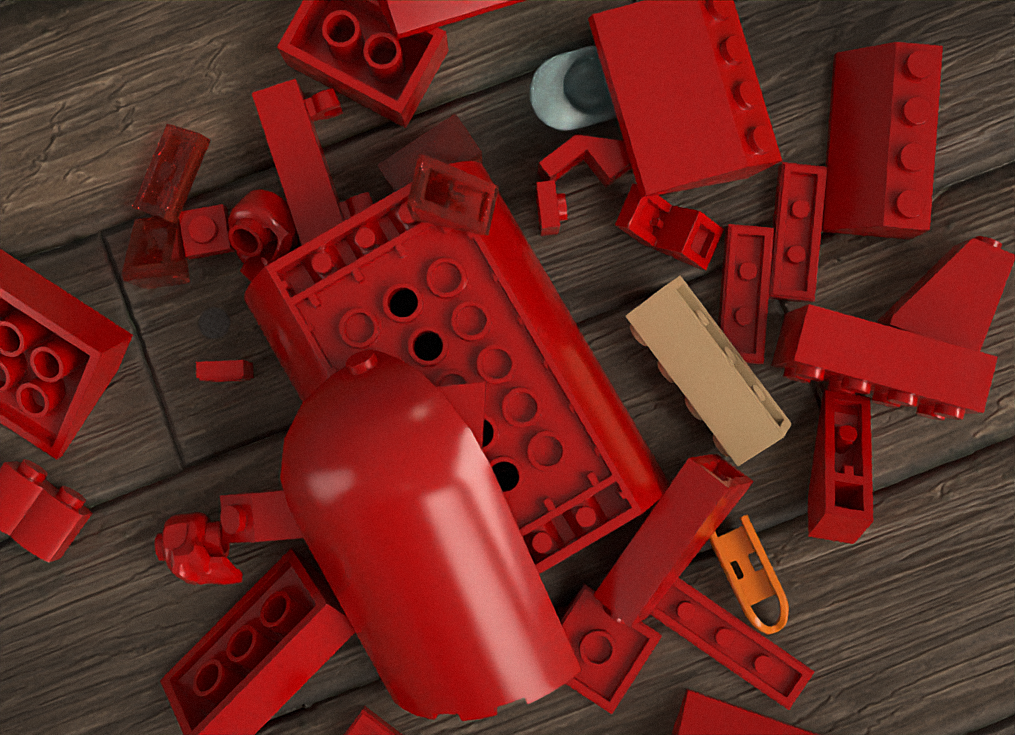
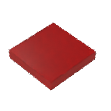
M583 582L559 619L582 670L565 684L610 714H613L658 644L662 634L643 621L628 626L613 620L603 610L604 604L593 596L596 590Z

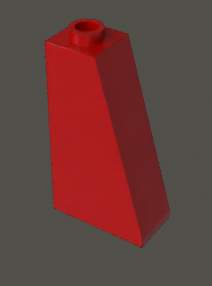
M717 453L688 458L593 596L604 604L603 610L613 620L628 626L646 619L754 481Z

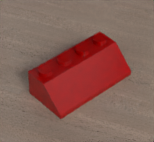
M892 42L837 52L834 55L825 166L827 167L821 232L911 240L930 231L943 46Z
M291 548L195 644L160 682L183 735H255L355 633V630L329 583L298 552Z

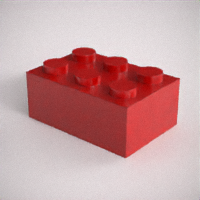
M303 0L277 46L284 61L291 68L329 88H334L336 92L404 128L408 126L449 51L446 31L440 28H434L397 40L377 0Z

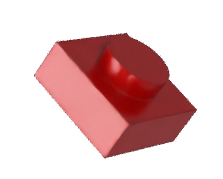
M555 180L536 182L535 196L540 236L558 234L560 221L568 219L565 193H556Z
M224 204L178 212L185 257L195 259L235 252L228 239V232L230 230L228 209Z

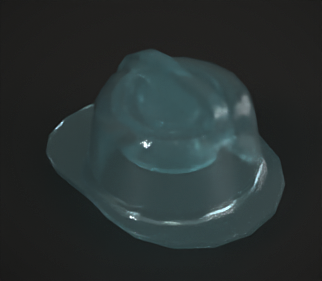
M596 45L556 55L544 61L534 73L530 85V102L536 116L547 126L558 130H571L610 120L617 116Z

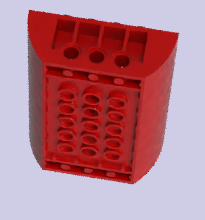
M462 161L437 167L265 266L245 291V303L302 402L332 374L345 367V362L350 356L366 349L381 351L399 358L420 371L435 387L485 382L486 402L484 419L492 425L493 438L487 446L482 447V451L491 467L498 462H509L517 468L519 476L516 485L512 489L502 492L539 574L644 513L663 496L670 486L669 480L488 172L480 162ZM401 290H409L417 296V308L408 317L395 316L390 309L392 296ZM424 333H434L443 342L441 354L431 361L420 359L414 350L417 338Z

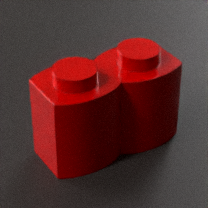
M23 459L21 463L18 461L4 462L0 468V531L9 535L23 548L46 562L59 560L93 514L84 506L86 499L80 493L67 486H61L60 489L54 487L45 479L48 475L47 471L30 460Z

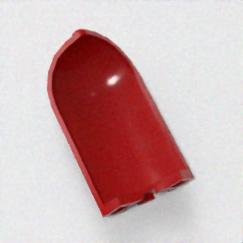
M366 349L353 354L346 360L345 367L332 374L302 402L284 438L280 480L292 518L396 705L416 716L435 720L438 714H458L461 721L496 716L497 707L512 703L521 698H525L527 704H530L553 692L582 670L492 467L474 434L449 400L417 369L399 358L381 351Z

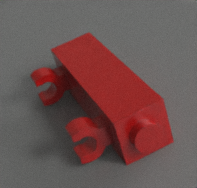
M295 78L251 93L301 245L374 204L369 192L353 196L343 202L339 200L314 125V121L329 119L343 114L334 88L320 91L306 99L302 88Z

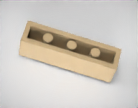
M681 275L626 315V318L631 323L630 330L635 339L643 346L649 347L658 359L657 365L662 375L669 382L676 383L685 395L687 408L698 420L703 419L713 433V441L716 447L724 456L731 457L735 464L740 466L784 438L792 423Z

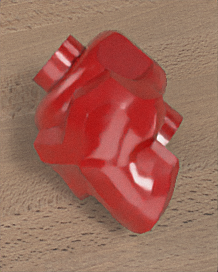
M263 189L252 190L243 196L232 208L228 218L230 229L228 239L236 250L237 256L244 263L240 272L248 281L252 282L265 266L295 249L298 244V233L289 205L274 192Z
M202 512L175 514L165 522L162 533L156 535L155 551L158 560L165 561L169 570L185 583L192 585L242 583L243 573L227 559L230 543H224L221 521L212 522L208 515Z

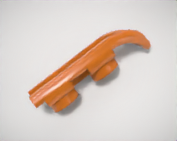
M746 514L739 517L743 526L728 531L719 537L714 532L709 541L747 619L759 631L765 634H774L785 627L789 615V605L778 577ZM753 552H756L763 567L757 571L754 570L748 557ZM733 561L737 562L743 574V577L740 579L737 578L730 564ZM776 595L780 606L779 617L775 623L766 625L758 619L751 605Z

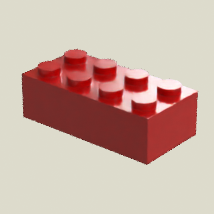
M808 304L785 314L771 366L784 369L783 377L802 383H810L811 380H824L829 382L828 390L855 396L856 392L873 394L872 402L893 408H900V405L908 407L917 406V415L944 421L945 417L963 420L964 414L984 413L998 356Z

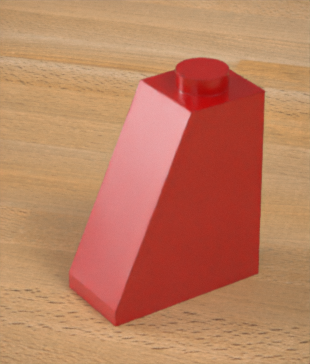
M976 236L954 245L878 319L877 323L981 351L1014 264L1015 254L1001 249L1002 243L984 236Z

